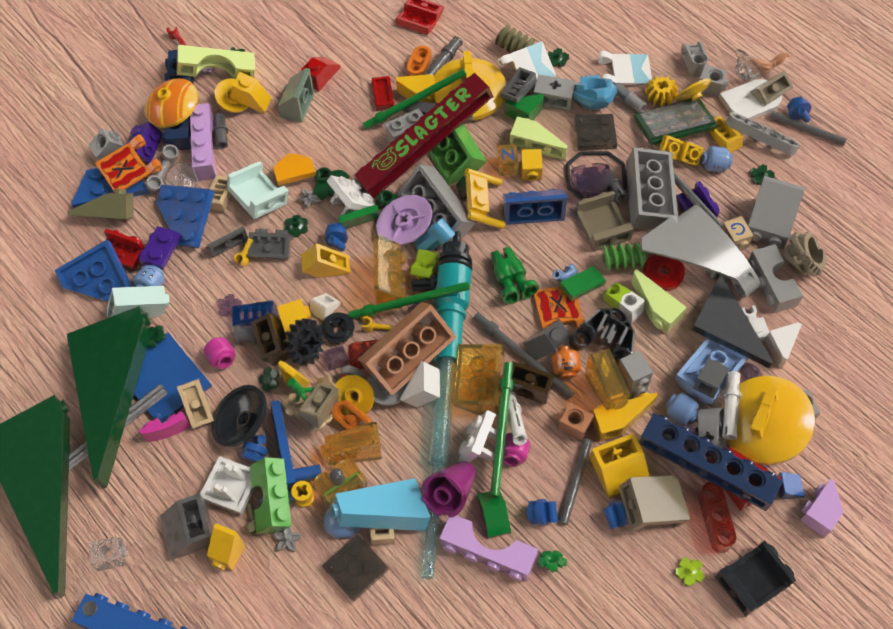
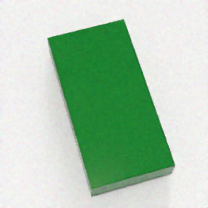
M372 205L340 215L338 217L339 223L347 229L376 220L379 217V209L377 205Z
M592 266L561 281L560 288L573 301L605 285L606 279L595 266Z

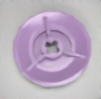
M405 195L393 200L383 209L378 217L376 224L377 235L384 243L391 246H402L415 241L424 234L430 225L433 215L431 205L425 198L418 195Z

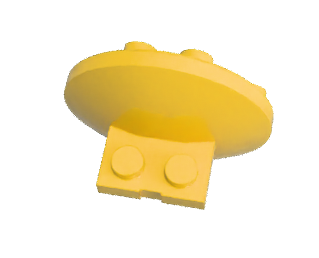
M463 51V58L445 64L436 72L434 84L463 68L467 76L435 92L434 103L443 100L450 91L456 89L467 77H470L475 72L490 87L494 96L473 114L472 120H481L497 111L504 102L505 98H502L500 94L506 87V81L496 66L482 59L471 58V51Z
M775 376L754 377L739 384L741 398L738 403L737 439H726L728 445L761 465L781 464L798 456L809 444L815 427L814 411L807 395L794 383Z

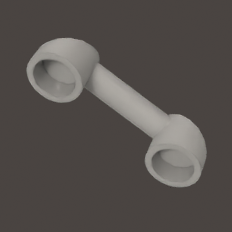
M170 144L164 146L162 151V170L157 172L156 175L148 177L146 182L148 190L152 192L160 191L161 185H163L162 179L169 165L177 160L178 149L176 146Z

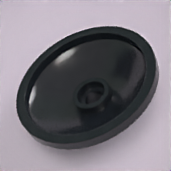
M243 385L232 390L224 397L214 413V421H212L211 425L213 438L218 444L227 448L237 447L249 441L258 432L266 416L267 401L264 393L256 386Z

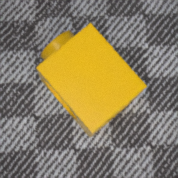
M541 149L521 150L522 180H542Z

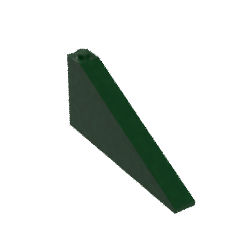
M140 306L67 333L92 477L102 489L107 488L129 408L151 337L150 325L152 320L148 312L144 313Z
M53 395L0 423V483L53 594L62 598L65 596L70 449V418L67 412L70 409L64 399L60 401Z

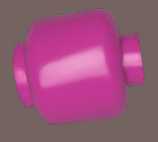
M216 337L211 339L204 347V356L213 368L225 369L235 359V350L226 338Z
M507 433L505 436L503 462L513 467L523 464L528 458L530 441L527 439L525 444L516 445L513 442L512 433Z

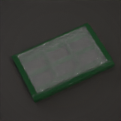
M700 99L694 102L687 100L634 114L637 125L651 145L661 143L663 135L678 139L717 129L718 126Z

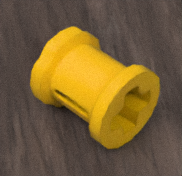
M306 481L296 482L291 490L296 504L302 508L311 506L315 500L311 485Z

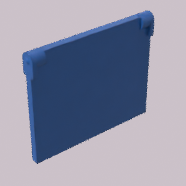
M169 332L166 333L165 340L161 343L157 342L156 348L147 347L134 392L135 396L140 399L158 384L165 388L167 395L147 409L153 419L158 418L161 423H164L170 416L184 407L177 386L199 379L204 392L212 387V384Z

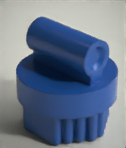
M802 96L792 98L786 106L789 110V115L793 119H802L805 123L811 120L809 116L812 108L808 100L803 99Z
M339 222L327 225L324 234L326 244L344 251L346 248L345 243L348 240L345 227Z
M254 435L252 442L247 441L243 444L241 457L254 463L263 459L268 452V449L262 446L266 442V437L264 435Z
M546 499L529 501L527 506L529 522L538 525L558 522L556 501H547Z
M622 499L609 503L608 507L603 509L610 529L629 524Z

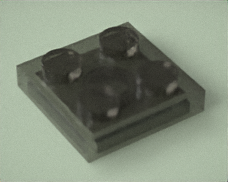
M613 113L575 115L574 123L578 151L617 149Z
M358 534L322 565L323 569L353 602L389 571L388 566Z

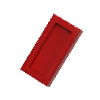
M390 76L371 78L376 111L387 110L393 107L394 99Z

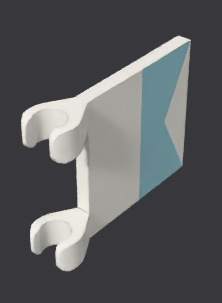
M543 41L504 55L497 60L499 66L512 62L516 71L521 67L535 72L536 78H538V75L556 77Z
M607 51L599 53L598 63L600 65L612 62L614 76L604 74L603 78L612 79L614 85L621 83L622 85L646 86L648 81L652 79L648 54H611Z

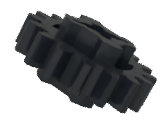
M302 318V320L297 319L295 324L289 325L291 331L285 332L288 339L283 340V343L287 344L284 351L289 352L287 358L293 359L292 363L304 366L314 364V359L319 360L320 358L318 353L324 351L321 345L325 344V341L322 340L325 333L320 332L322 326L317 325V321Z

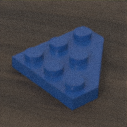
M161 185L156 204L170 230L180 233L181 238L178 245L199 249L214 196V191L211 189Z
M108 240L54 270L63 288L105 301H109L112 288L133 287L111 242Z

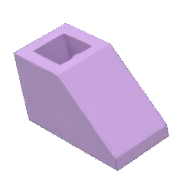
M831 478L825 485L820 483L813 493L817 496L813 502L809 500L801 510L804 516L800 521L824 538L832 531L843 514L836 484Z

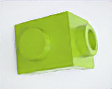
M419 249L416 262L411 266L410 274L416 275L418 279L431 278V275L436 271L438 253Z

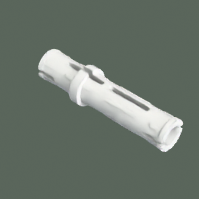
M735 371L726 373V386L723 391L725 404L722 438L727 440L737 439L738 403L741 398V392H739L740 373Z
M510 391L508 408L509 426L514 444L523 445L527 442L528 437L521 417L522 409L517 402L515 392Z

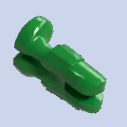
M510 246L503 248L505 259H502L498 250L491 252L494 274L498 283L504 285V290L501 293L504 303L514 304L519 301L520 295L523 300H526L537 293L539 290L538 283L535 280L526 281L524 278L527 273L526 269ZM512 280L516 281L520 294L518 292V289L515 286H513Z

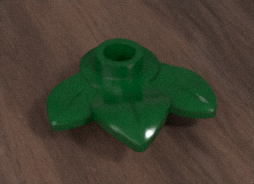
M326 167L319 168L316 171V176H314L316 182L314 186L315 195L320 200H324L328 195L333 197L335 192L327 183L329 177L332 175L349 179V175L342 170L331 171Z

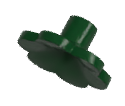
M294 215L292 218L285 220L284 230H287L288 234L293 235V237H299L308 231V220L301 218L300 215Z

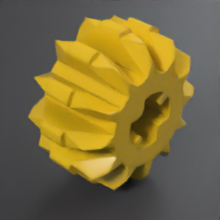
M662 75L659 78L653 76L648 81L645 89V96L648 102H653L654 106L659 104L661 107L664 104L668 106L671 102H674L678 92L675 80H670L669 76L666 78Z

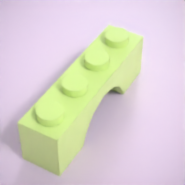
M178 45L177 75L196 77L201 70L208 67H216L228 72L233 79L237 78L239 72L254 78V53Z

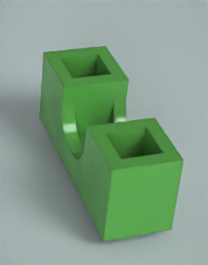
M263 458L250 465L252 488H261L263 491V502L258 509L254 510L256 534H274L292 527L284 459Z

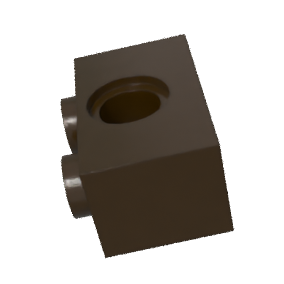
M268 313L252 321L251 325L262 360L273 366L277 365L281 360L283 362L288 360L289 352L284 351L287 344L283 343V340L287 338L281 320Z
M512 361V380L514 381L512 391L516 395L546 405L553 387L555 375Z

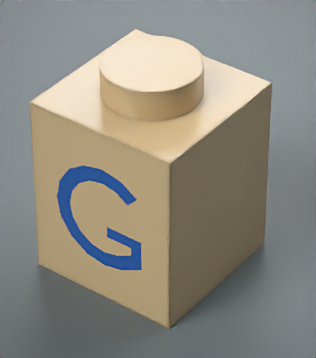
M740 216L723 222L724 227L722 230L734 242L740 251L747 249L753 234L743 217Z

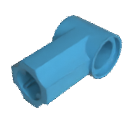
M441 218L427 232L416 239V249L432 251L438 245H443L455 235V232Z

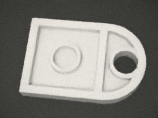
M757 79L720 93L719 99L729 113L735 112L754 120L775 111L781 103L782 95L764 106L750 93L751 90L767 81L765 79Z

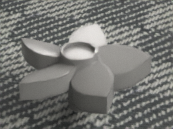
M303 189V196L296 198L297 201H305L307 208L311 205V202L315 204L320 203V199L315 195L314 190L307 191Z
M291 527L285 529L284 533H274L275 538L280 541L277 550L281 551L287 546L289 550L295 552V542L301 538L302 534L292 533Z

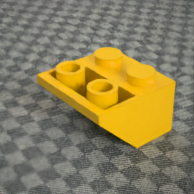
M634 433L591 450L589 459L608 499L620 495L619 486L630 477H650L644 452Z

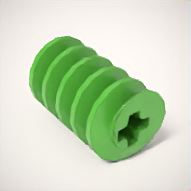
M630 243L625 244V247L622 244H618L616 249L611 244L608 250L603 245L602 259L608 271H610L611 265H614L615 269L619 270L620 264L623 265L624 270L627 269L628 264H631L632 269H635L636 263H639L642 269L647 261V252L642 251L639 243H634L633 247Z

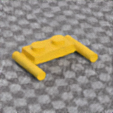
M467 168L464 173L467 191V219L504 229L505 221L487 216L489 213L487 183L501 186L502 179Z

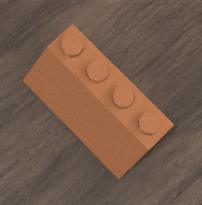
M421 302L358 358V361L393 396L413 377L421 361L429 363L456 338V335L431 304Z

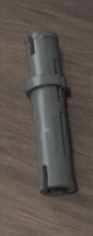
M454 36L449 44L441 49L440 55L423 75H435L442 66L447 64L449 60H452L455 57L456 51L463 44L462 39Z

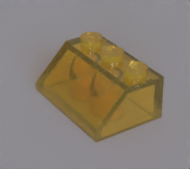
M374 234V291L376 303L380 304L406 297V288H402V282H406V270H402V264H406L405 252H401V244L382 235Z
M458 344L453 400L455 407L477 415H483L486 411L499 415L501 398L499 386L500 379L503 378L505 360L502 344Z

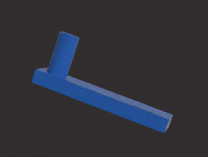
M280 400L271 401V414L279 456L285 462L287 489L291 491L293 485L299 481L322 478L320 464L293 469Z

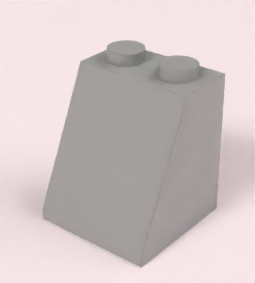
M764 176L747 224L753 234L752 241H759L770 246L776 244L777 248L784 249L789 239L805 187Z

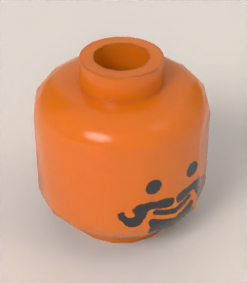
M571 346L558 347V351L552 354L553 372L560 379L574 378L581 371L579 352L571 350Z

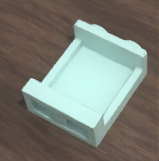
M261 162L251 164L227 176V190L253 219L287 205L289 190L285 186L277 188L263 173V164Z

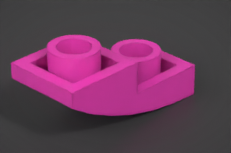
M181 411L170 416L163 424L158 418L149 421L139 432L146 442H153L174 436L191 425Z

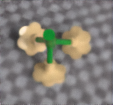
M330 376L317 379L316 384L319 382L336 388ZM291 378L287 384L295 393H291L283 401V407L286 409L285 413L287 416L302 418L298 414V410L307 399L305 393L312 392L315 386L303 388L294 378ZM332 413L328 415L320 428H316L311 424L309 426L310 432L319 430L333 419Z

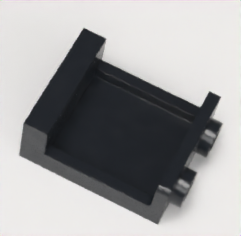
M765 540L730 566L721 569L715 576L745 617L786 590L796 581L793 570L781 561L777 550Z

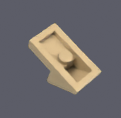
M199 379L177 386L192 429L214 421L208 399L205 397Z

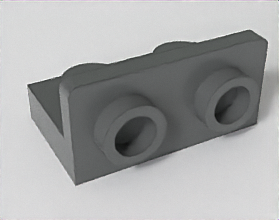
M255 229V232H249V238L253 242L248 250V257L290 259V245L293 235L288 234L287 230H275V233H268L267 229Z

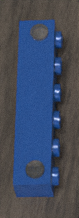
M85 593L71 620L76 625L85 629H176L171 627L173 623L166 619L159 618L158 621L150 619L151 614L138 609L136 613L129 610L130 606L116 601L115 605L107 602L109 598L95 593L94 596ZM183 626L180 627V629H189Z

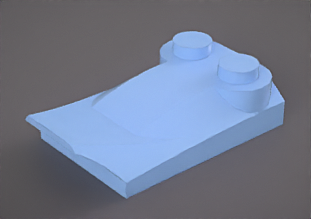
M707 338L677 373L675 380L680 388L704 404H713L725 389L726 375L714 399L693 389L708 358L721 362L729 368L727 371L729 373L730 371L738 372L748 358Z

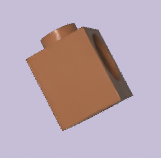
M569 403L567 409L562 408L557 420L560 421L558 430L583 441L592 424L594 415ZM569 419H577L579 423L572 424L569 422Z

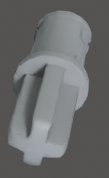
M621 83L615 84L617 86L616 95L624 101V104L630 105L638 113L643 112L647 103L643 102L635 95L634 91H630Z

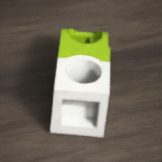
M614 283L603 294L604 301L610 307L621 310L631 324L644 312L645 300L618 283Z

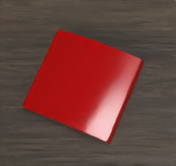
M407 0L404 3V10L396 17V24L429 35L441 17L444 6L428 0Z

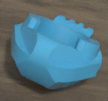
M598 74L594 76L587 75L585 78L580 77L581 82L576 83L573 96L580 105L588 110L604 109L613 101L617 93V86L613 84L612 79H600Z

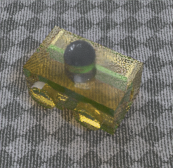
M351 457L347 460H340L333 469L320 473L312 482L315 491L328 509L334 503L336 493L362 489L368 486L365 476Z

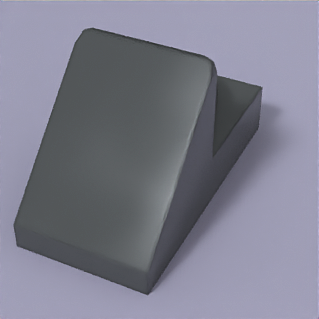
M557 319L525 340L523 344L530 355L538 360L555 353V348L568 340L570 334L560 319Z

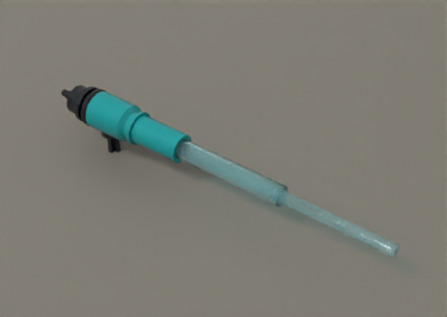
M455 231L453 241H448L443 245L442 253L438 256V274H432L431 279H413L411 281L413 292L432 291L467 281L471 288L472 258L469 255L470 247L468 244L461 242V233L459 231ZM470 290L434 299L437 313L456 335V338L433 358V362L436 363V368L439 369L440 398L433 400L428 453V465L432 466L431 474L448 466L456 365L460 364L463 321L467 317L465 311L469 308ZM428 509L430 520L426 529L422 578L434 579L439 516Z

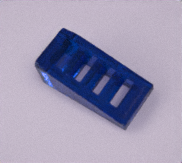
M273 300L232 306V325L234 327L235 325H240V327L252 326L251 322L260 318L258 317V311H261L260 317L266 315L267 311H269L270 314L278 318L277 305ZM241 312H244V319L241 320Z

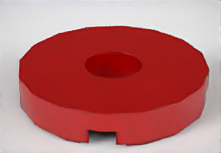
M654 254L645 262L643 274L664 291H671L682 284L685 276V266L679 260ZM665 268L669 271V274L663 275L659 272V269Z

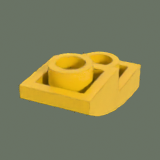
M663 135L659 151L672 152L673 160L696 167L699 165L704 150L701 146L684 142L668 135Z

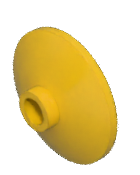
M236 79L222 80L217 84L214 91V97L218 105L224 110L234 113L242 112L249 108L229 98Z
M703 79L688 86L675 96V100L684 101L691 99L692 102L699 100L703 97L701 93L709 86L711 80Z
M347 375L336 382L335 386L339 391L338 401L349 400L365 414L371 410L374 403V391L365 378L359 375ZM354 392L358 393V399H355L353 397ZM344 407L343 409L344 414H348V409L346 407Z

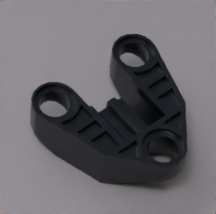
M617 308L599 309L569 337V345L576 351L584 350L593 341L596 334L600 332L602 326H604V329L599 337L601 344L604 345L606 343L610 345L614 335L617 334L605 362L607 370L610 373L616 374L618 368L612 364V359L615 358L620 361V359L633 354L635 331L621 310ZM575 336H581L584 339V345L578 344Z

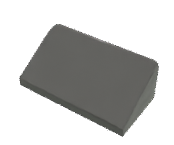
M244 226L208 244L206 248L212 258L248 240Z

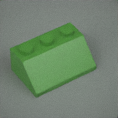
M463 123L428 152L448 185L458 182L462 176H465L464 173L467 168L478 171L487 162Z

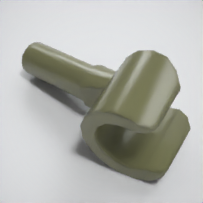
M248 503L247 509L252 521L247 523L246 527L254 536L256 535L255 514L252 503Z

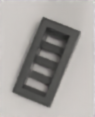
M519 67L500 96L518 103L535 85L537 81L536 73Z

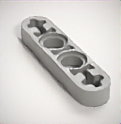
M729 113L725 121L729 127L786 154L795 155L800 147L797 141L738 113Z

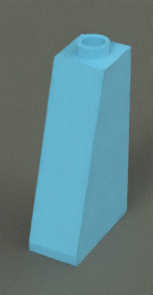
M416 478L336 493L334 503L331 504L332 516L337 518L340 527L423 531L427 529L430 515L423 502Z

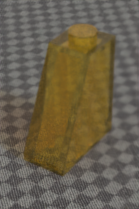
M610 348L589 354L585 372L586 380L606 410L623 408L628 404L630 392Z
M377 421L325 436V445H321L322 458H326L328 466L340 465V462L346 460L348 463L382 459Z

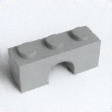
M776 244L753 250L748 262L761 282L759 288L763 290L768 306L772 307L774 313L797 307L803 295L795 280L783 281L776 278L773 274L779 272L784 263V259Z

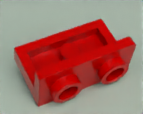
M105 229L106 240L111 242L122 266L135 271L140 262V253L145 249L142 241L136 236L129 237L118 230Z

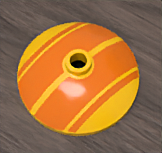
M177 78L162 82L152 90L146 100L144 112L147 120L159 128H169L180 124L192 114L197 105V89L186 79Z

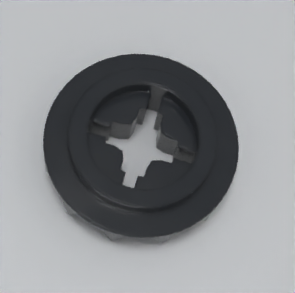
M332 313L321 324V332L325 333L323 338L327 339L329 343L339 344L343 341L347 342L351 336L353 337L354 321L345 313ZM339 325H341L343 331H337V333H335L333 327L338 328Z

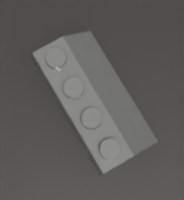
M634 147L626 160L630 223L633 228L651 230L674 215L678 217L672 152Z
M419 164L397 192L399 197L405 195L421 196L431 205L433 215L430 225L425 232L435 222L443 218L454 232L459 231L461 233L460 237L462 239L476 224V221L467 219V209L433 166ZM438 245L436 247L437 250L443 249V245Z

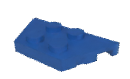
M99 168L86 170L73 198V208L114 192ZM142 180L126 189V193H133V197L150 194Z

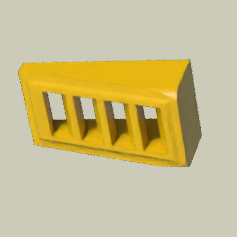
M721 116L714 118L716 124L721 126L708 132L719 147L727 148L729 153L742 148L743 136L737 130L729 127L725 123L726 120Z
M282 360L278 363L285 384H287L289 379L294 378L303 388L310 385L309 380L299 371Z

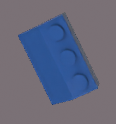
M563 189L532 190L503 194L502 207L506 225L565 220L567 194Z

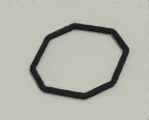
M581 151L566 163L567 188L581 200L592 197H584L571 187L569 166L581 155L610 156L621 165L622 188L625 190L627 187L625 163L609 151Z

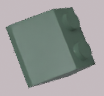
M305 68L293 75L288 84L285 85L284 94L277 103V109L280 112L281 118L303 122L315 94L310 69Z

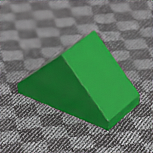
M544 95L526 96L518 103L506 100L505 113L515 120L517 117L534 121L543 109Z
M490 491L477 494L488 538L511 534L506 502L501 492H499V497L490 496Z

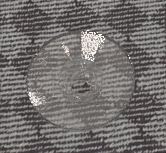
M175 163L168 169L164 185L197 188V173L188 163Z

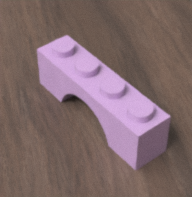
M209 103L197 104L190 115L192 168L197 181L215 179L217 175L212 143L214 117Z
M457 515L448 518L439 538L440 545L443 546L442 548L452 554L456 552L465 555L464 558L470 562H482L486 564L488 569L494 572H499L500 570L506 572L511 579L520 582L528 580L538 555L537 548L518 540L501 550L488 549L482 546L475 538L472 522Z

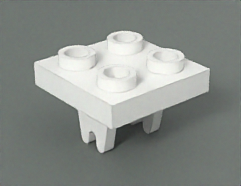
M332 175L327 180V183L335 192L330 200L331 204L334 205L336 203L339 206L343 202L346 206L341 215L375 205L373 198L365 193L359 181Z
M486 411L482 416L478 415L474 422H470L466 431L469 434L468 438L462 442L458 451L461 454L458 462L466 461L470 463L476 457L493 462L494 453L483 446L487 437L496 441L497 430L491 427L496 414Z
M219 456L200 493L201 496L208 503L242 515L255 489L252 488L250 467Z

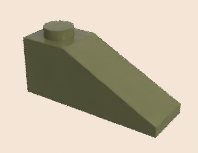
M114 189V192L67 211V214L71 216L129 219L133 217V193H126V189Z

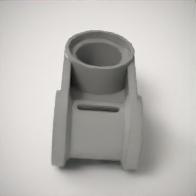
M702 41L691 45L682 44L681 55L688 73L693 77H701L708 61Z
M724 408L700 409L698 412V437H705L720 448H725L727 443L726 439L722 438Z

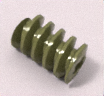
M507 24L498 33L495 45H499V47L513 53L533 45L535 40L532 37L528 40L527 34L522 37L521 31L516 33V28L513 27L510 30V25Z

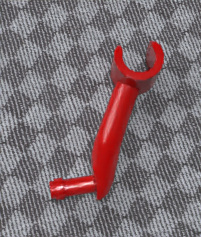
M169 27L166 28L170 39H176L180 45L186 46L185 41L179 35L177 27L173 31H170Z

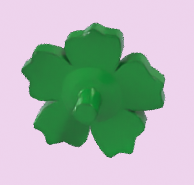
M548 550L540 554L538 566L540 568L546 567V570H550L553 573L558 571V567L567 566V559L563 557L560 551L554 550L551 552Z

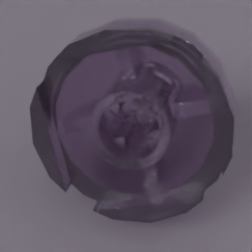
M592 163V167H586V164L571 169L572 185L576 191L587 195L589 198L598 196L599 193L605 191L611 181L610 166L604 163Z

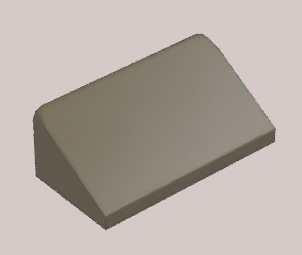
M783 71L757 86L750 93L765 106L794 87L786 72Z
M318 382L298 410V414L314 427L320 428L332 411L335 403L339 400L338 388Z

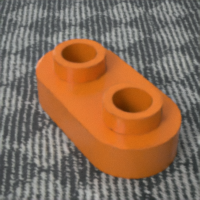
M421 45L413 50L407 63V74L409 76L423 75L426 72L432 59L429 47Z
M349 400L335 403L332 409L333 417L356 437H363L371 432L373 428L371 418ZM344 407L348 409L347 415L343 412ZM361 421L365 423L364 429L360 427Z

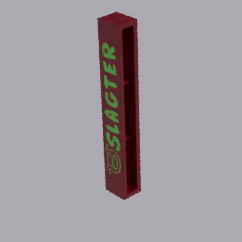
M474 72L456 89L450 91L443 100L436 103L429 112L421 116L416 123L407 128L396 140L390 142L383 151L376 154L369 163L361 167L354 174L356 179L374 199L381 191H384L491 100L494 96L490 87Z

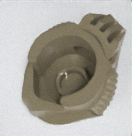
M797 231L790 235L784 259L806 277H808V274L815 277L822 273L827 258L825 250L819 248L817 238L810 231L804 233Z

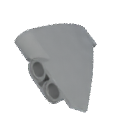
M698 205L692 206L678 217L676 215L670 217L641 238V249L643 252L686 262L731 278L735 291L743 298H746L761 286L758 276L741 251L721 227Z

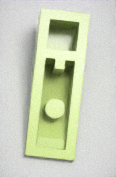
M516 118L510 133L511 147L522 150L541 149L542 155L566 160L568 146L536 121L528 118Z
M636 269L631 283L637 295L645 300L644 309L650 321L657 329L668 333L683 318L687 307Z

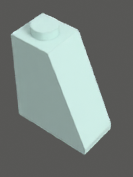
M164 286L112 288L106 310L107 318L140 306L144 313L148 312L150 318L164 315L166 306H169V295L165 294Z

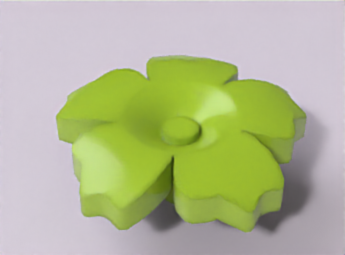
M688 557L681 558L679 568L675 569V575L680 580L684 578V585L689 587L694 585L696 581L702 582L705 578L703 571L700 570L703 566L700 560L693 559L690 562Z

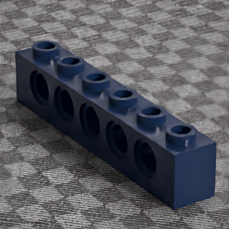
M168 50V58L165 59L167 73L164 74L165 81L181 78L190 81L194 85L193 76L177 75L178 50ZM190 116L176 126L165 128V132L162 133L164 144L174 145L178 150L191 149Z
M653 413L639 440L641 446L764 511H767L773 504L783 482L775 473L756 467L752 461L735 456L729 449L720 448L705 437L696 436L688 428L671 423L663 415ZM662 435H670L673 440L667 441ZM684 445L691 446L694 452L686 451ZM705 456L712 457L715 463L707 462ZM727 468H733L736 471V475L730 474ZM749 479H754L758 483V487L751 485Z

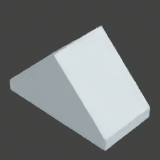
M797 322L771 330L765 339L777 366L783 368L802 326L801 323Z
M423 361L419 364L400 400L415 407H420L440 398L439 369Z

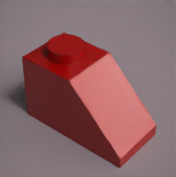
M312 57L303 66L301 71L305 68L310 69L313 88L319 92L341 68V65L326 57Z

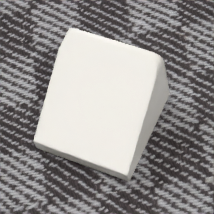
M327 293L312 298L310 313L324 320L338 308L340 301Z

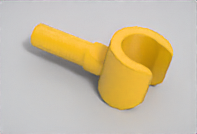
M248 238L241 253L234 255V261L237 263L242 258L240 265L243 267L249 263V258L246 255L253 242L250 238Z
M368 316L362 318L363 322L368 324L361 325L362 329L367 333L372 332L374 329L391 330V325L373 323L372 319Z

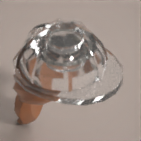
M738 49L735 51L738 57L735 71L740 79L747 82L761 79L772 68L782 64L785 58L789 57V54L780 53L768 62L757 58L752 59L744 51Z

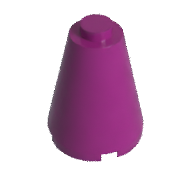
M461 461L428 476L422 484L424 493L422 498L427 508L438 516L442 514L448 515V517L458 515L465 506L476 478L474 466L469 462Z

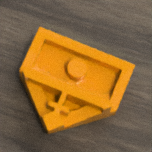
M288 153L273 167L278 186L316 176L311 157Z

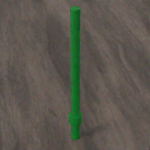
M465 69L457 71L384 112L381 110L373 118L363 122L365 129L367 130L378 123L386 122L387 118L467 76Z
M467 281L376 305L371 303L364 305L363 308L349 311L348 315L352 319L363 316L372 317L379 312L470 290V285Z
M511 362L504 363L503 378L500 379L499 386L501 398L490 496L499 497L510 391L513 390L514 382L512 380L513 363Z

